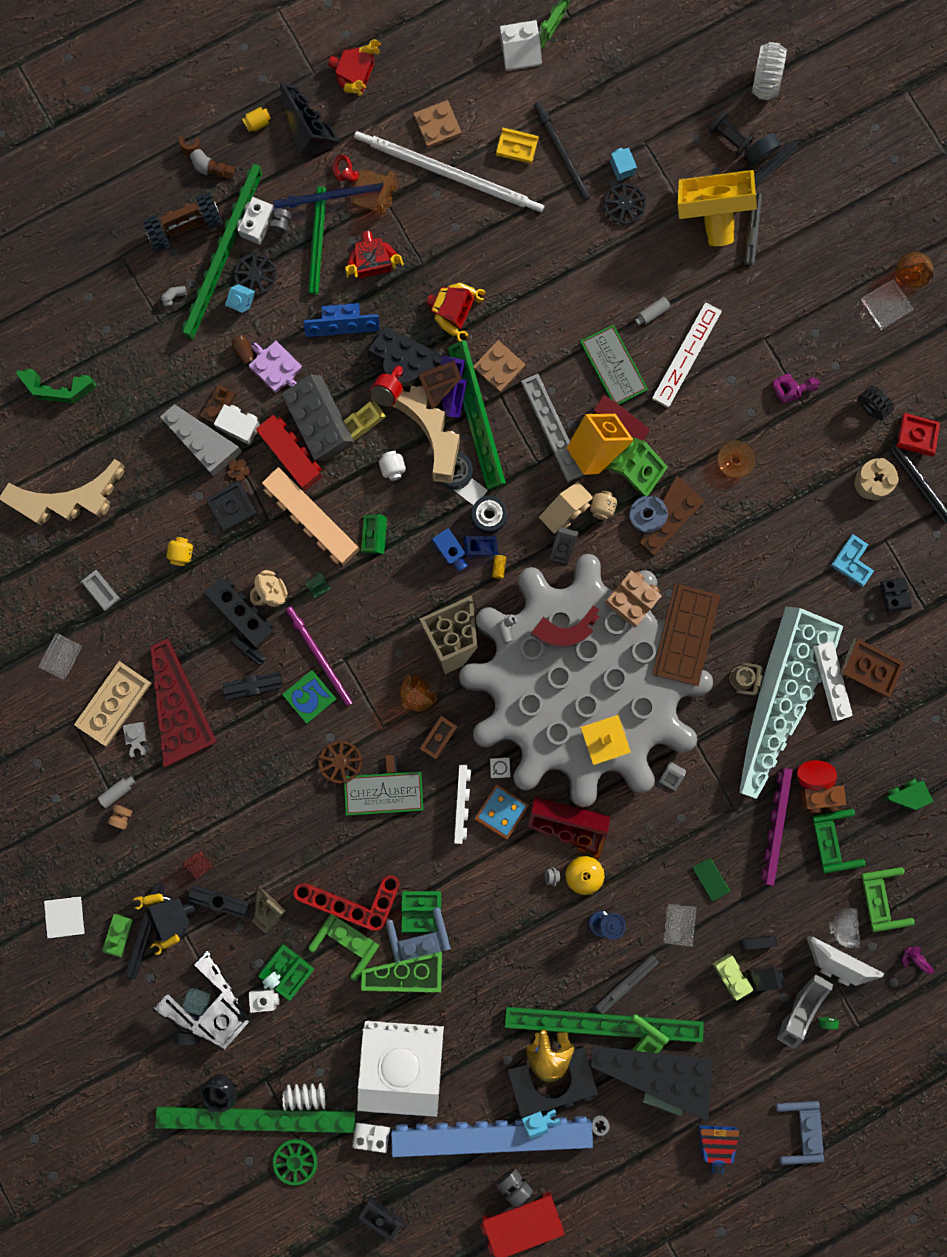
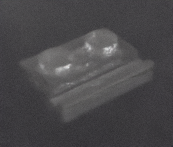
M56 633L38 667L65 680L82 645Z
M667 904L663 943L693 947L697 907Z

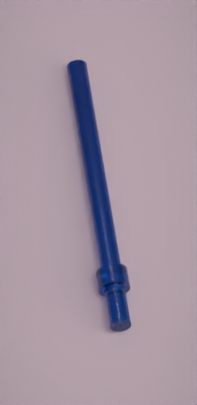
M383 182L295 197V195L288 196V199L273 202L275 208L287 206L293 208L299 204L385 190Z

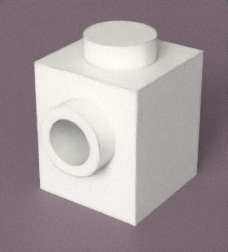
M274 988L272 990H251L249 992L250 1013L274 1011L276 1005H279V994L275 993Z

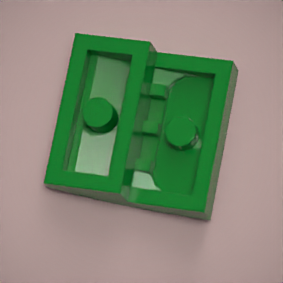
M402 891V934L438 932L433 909L436 907L441 909V891Z
M281 943L258 973V977L265 980L274 972L281 977L278 979L280 983L274 989L288 1000H291L314 971V968Z

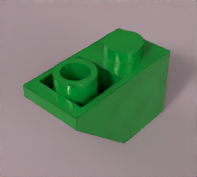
M916 779L906 782V786L901 789L895 787L887 791L888 795L884 796L885 801L910 810H917L934 802L924 781H916Z

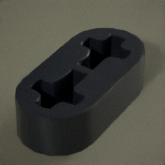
M777 936L739 939L740 949L742 950L778 946Z

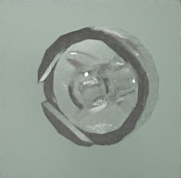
M846 908L838 911L834 916L833 922L829 923L830 934H834L836 941L842 946L850 948L860 947L857 908Z

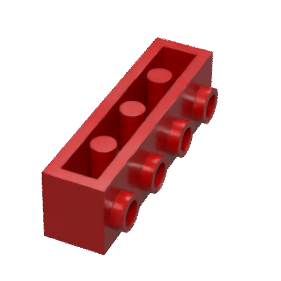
M272 415L257 427L256 430L299 485L306 490L323 477L320 473L322 469L316 461L311 462L309 460L310 454L304 446L301 448L296 442L299 440L293 432L288 433L286 431L287 425L282 418L277 419Z

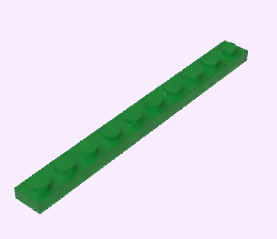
M253 164L252 168L247 171L246 183L239 190L240 197L238 202H235L232 207L233 214L226 221L225 233L218 240L219 247L217 252H214L211 257L212 264L205 271L204 283L198 288L196 302L192 303L190 307L189 319L185 320L182 330L188 339L193 340L237 237V224L240 219H243L245 206L248 202H251L263 175L259 165Z
M506 1007L505 1028L544 1029L546 1031L643 1038L648 1033L631 1020L632 1016ZM641 1017L667 1036L669 1040L703 1042V1021Z
M158 1106L156 1108V1128L354 1133L355 1111L297 1109L294 1111L291 1109L284 1111V1109L230 1108L225 1112H209L206 1107Z

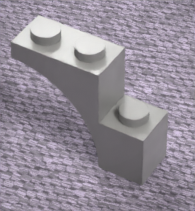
M815 975L797 993L792 1012L782 1021L777 1040L795 1049L804 1040L812 1018L825 997L831 992L833 984Z

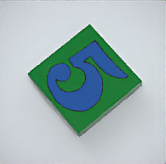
M313 670L282 694L306 724L310 723L337 700Z

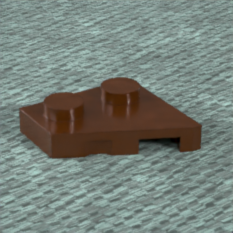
M455 360L419 373L432 409L461 380Z

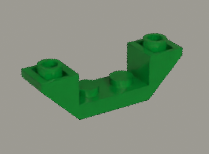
M17 370L19 378L38 400L75 404L95 389L97 385L90 376L80 375V377H73L71 390L62 387L59 390H55L49 386H40L41 377L35 370Z

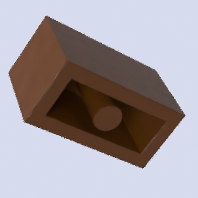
M441 716L420 747V750L437 760L458 727Z

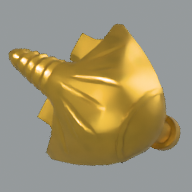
M544 1029L536 1032L534 1043L526 1047L528 1062L536 1077L542 1081H557L566 1072L575 1049L570 1044L568 1032L557 1033L558 1047L560 1048L558 1052L551 1050L547 1032Z

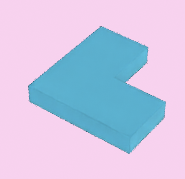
M852 534L831 564V567L863 587L874 572V570L859 561L868 544Z

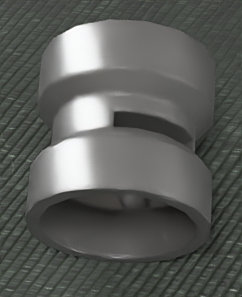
M275 208L273 212L274 219L270 222L269 228L277 233L286 234L289 228L288 222L291 221L292 214L287 210Z

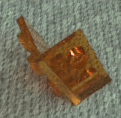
M363 169L353 191L351 203L385 215L387 208L391 206L393 191L397 190L399 184L396 172L389 170L388 175L384 176Z

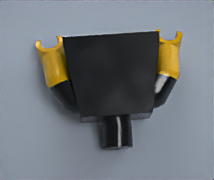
M160 893L145 896V898L139 896L133 899V901L137 899L141 901V906H137L135 909L144 907L157 939L151 945V948L153 946L160 948V950L154 953L155 955H159L163 948L166 949L180 941L186 932V926L189 925L187 916L195 912L192 902L182 905L180 899H174L171 895Z

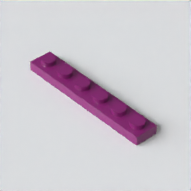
M782 768L781 772L777 774L776 783H779L778 791L774 792L773 802H776L775 810H772L770 815V821L773 823L772 829H769L767 834V841L770 842L769 848H766L764 853L766 866L762 868L761 872L763 884L772 886L775 883L793 769Z

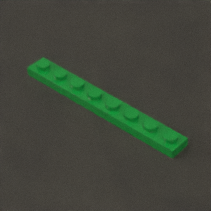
M461 340L448 347L450 357L465 360L461 379L467 380L463 404L487 490H492L506 484L468 345L466 341Z

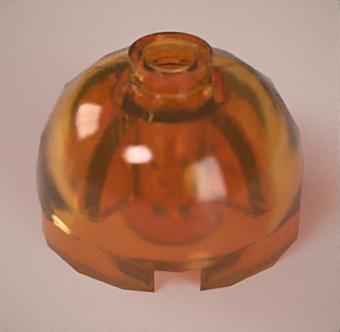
M921 252L905 254L896 265L895 279L902 286L903 283L910 284L909 288H920L929 284L930 279L934 277L931 259Z
M409 674L400 685L399 695L402 700L401 704L407 710L412 709L418 712L428 710L437 701L438 697L435 691L432 694L428 690L431 686L417 675L411 677V674Z

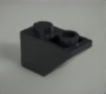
M770 964L748 969L753 990L762 991L783 988L782 982H784L782 971H778L777 967Z

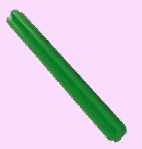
M320 186L316 188L308 285V293L311 295L319 293L326 204V188Z

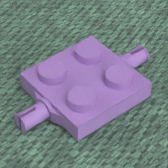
M277 341L264 350L257 343L251 346V349L258 356L249 364V368L274 393L284 386L289 385L292 387L297 384L293 379L302 370V366Z

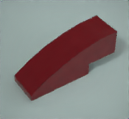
M603 395L593 411V414H616L631 437L643 441L650 431L637 418L605 395Z

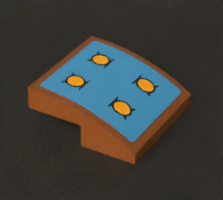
M496 784L474 820L507 841L529 805Z

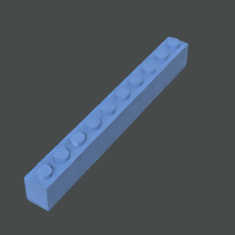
M585 1116L575 1117V1120L558 1117L555 1120L559 1119L560 1125L555 1127L548 1126V1133L533 1139H529L522 1119L515 1120V1123H507V1120H497L495 1124H487V1121L475 1122L476 1125H468L467 1122H457L455 1126H448V1123H437L433 1127H428V1124H417L416 1127L408 1128V1125H397L396 1128L392 1129V1157L593 1148L592 1123Z

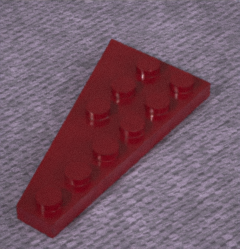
M168 638L150 647L161 734V750L163 752V768L217 743Z

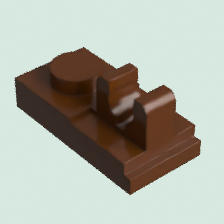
M221 385L217 386L200 417L214 424L224 404L230 406L236 393Z

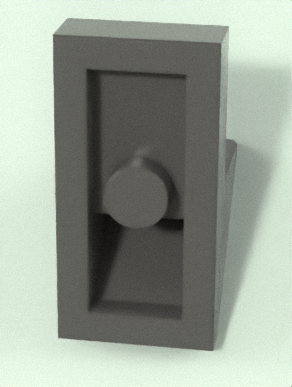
M559 527L555 535L549 560L568 565L578 532Z

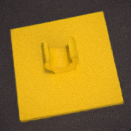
M619 715L580 727L593 765L631 753Z

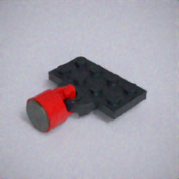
M385 326L369 348L367 354L383 363L382 374L378 376L370 388L372 398L382 406H393L402 394L403 387L407 389L413 386L416 381L421 382L419 373L440 366L443 355Z

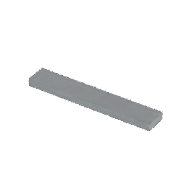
M536 374L522 380V387L567 483L585 476L566 449L570 441L539 375Z

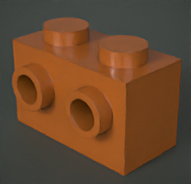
M844 785L833 786L826 790L825 788H820V791L800 790L802 809H809L810 813L822 812L821 808L829 807V811L841 810L840 806L846 805Z

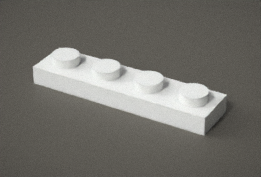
M833 641L813 646L833 721L853 716L842 675L839 674L841 669Z
M459 765L454 842L457 844H462V841L467 839V828H463L464 820H468V809H465V801H469L470 789H466V781H470L471 770H467V765Z

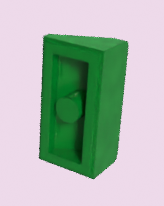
M380 514L364 515L361 553L384 554L387 517Z
M708 857L692 867L711 901L730 893L728 886L711 858Z

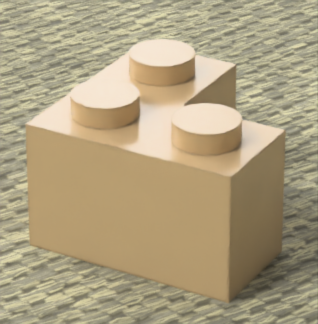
M576 482L560 493L539 518L555 534L558 532L559 527L567 529L571 525L569 522L571 519L574 520L581 513L583 514L590 507L589 502L593 497L579 482Z

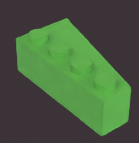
M442 952L362 970L361 991L441 993Z

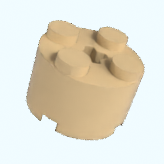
M884 458L872 459L857 471L855 488L859 495L865 499L880 500L895 489L899 481L897 471Z

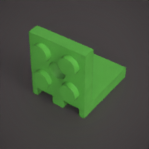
M632 437L633 442L606 469L622 474L642 496H648L668 466L645 441Z

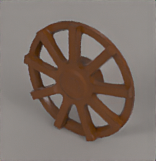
M340 740L328 744L319 756V769L322 775L333 783L341 784L351 781L358 775L362 767V757L355 745ZM340 745L339 754H336L332 747ZM344 745L351 747L345 755L343 754ZM330 750L334 758L325 757L324 755ZM353 751L357 753L358 758L348 759V756ZM322 761H330L332 764L323 768ZM350 762H359L357 770L348 764ZM335 768L330 778L325 771ZM346 768L354 773L348 779L344 771ZM338 771H341L343 780L334 779Z

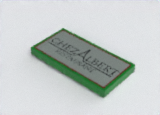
M614 325L580 341L586 356L611 400L621 405L648 391Z
M421 772L359 775L351 781L344 783L346 815L424 810Z

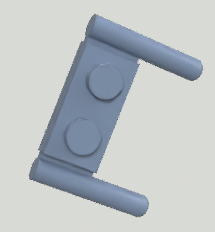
M439 907L433 909L438 932L398 941L393 921L391 919L386 920L385 924L395 963L451 949Z
M819 1101L776 1104L775 1109L777 1112L799 1111L803 1153L800 1156L780 1157V1164L823 1163L824 1152Z

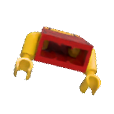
M457 283L440 288L437 296L429 295L427 305L432 307L431 311L435 315V320L439 326L450 335L457 336V341L459 342L461 341L459 336L464 335L468 338V333L465 331L459 332L458 329H462L473 301L475 300L477 303L484 301L483 298L478 297V294L485 296V291L483 289L475 291L473 287Z

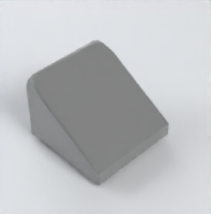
M669 762L659 782L676 791L685 777L686 770Z

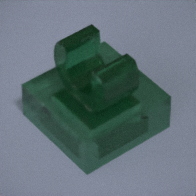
M318 572L315 573L316 577L311 580L307 577V582L305 583L314 598L331 589L323 574Z

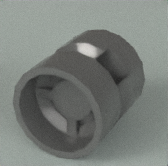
M512 1168L505 1173L495 1184L502 1194L507 1195L506 1200L513 1208L521 1205L533 1192L526 1181H521L522 1176L516 1168Z

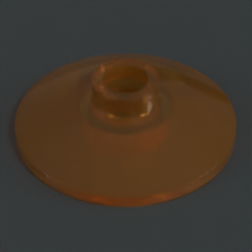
M730 441L718 453V465L722 472L729 477H744L755 466L756 456L754 450L743 441ZM737 458L739 463H733L732 459Z

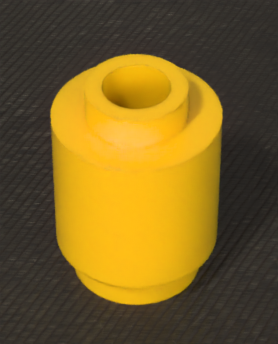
M259 107L246 114V117L242 119L248 131L255 132L269 125L268 120L271 117L266 109L262 110Z

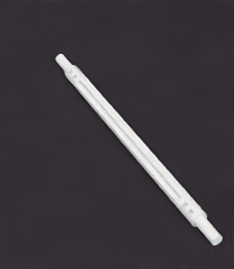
M358 131L355 133V139L370 144V147L521 207L526 206L541 213L544 209V205L529 200L527 196L376 136L371 137Z

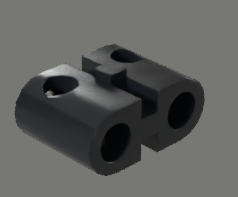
M904 577L880 582L887 613L910 610L912 608L910 594L907 592V582Z

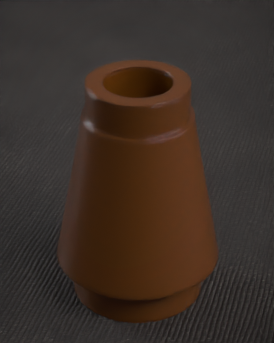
M245 335L231 341L233 344L232 348L244 365L254 361L249 339H246Z

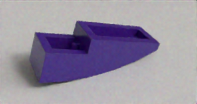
M442 356L441 365L455 360L462 377L465 360ZM461 379L442 399L446 416L460 417L467 380Z

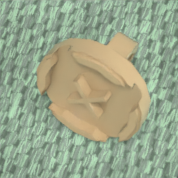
M265 570L255 577V587L250 592L252 604L257 606L268 604L272 607H278L285 602L287 598L286 587L280 578L277 579L275 577L276 574L274 572Z

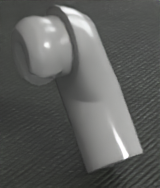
M186 287L169 288L161 296L163 305L166 307L171 306L174 297L187 295Z
M513 614L505 616L499 625L503 644L513 641L510 631L517 623V618Z

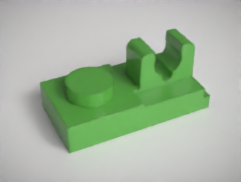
M118 914L113 915L103 947L104 953L122 958L134 919Z

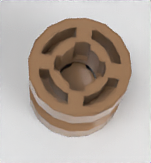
M114 804L112 809L113 815L109 817L107 823L121 829H126L128 825L127 820L131 817L133 811Z

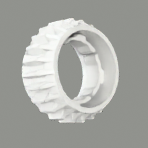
M769 42L760 46L752 93L759 97L758 99L770 100L779 94L787 52L780 43Z

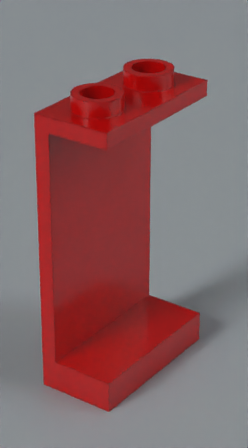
M550 1191L543 1193V1198L493 1217L487 1218L486 1215L482 1216L483 1223L480 1226L483 1235H488L490 1243H487L491 1256L508 1257L565 1235Z

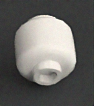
M396 451L384 453L379 460L383 477L390 478L391 481L400 479L401 474L406 471L402 455L396 453Z

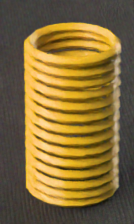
M495 555L492 577L503 579L506 557Z

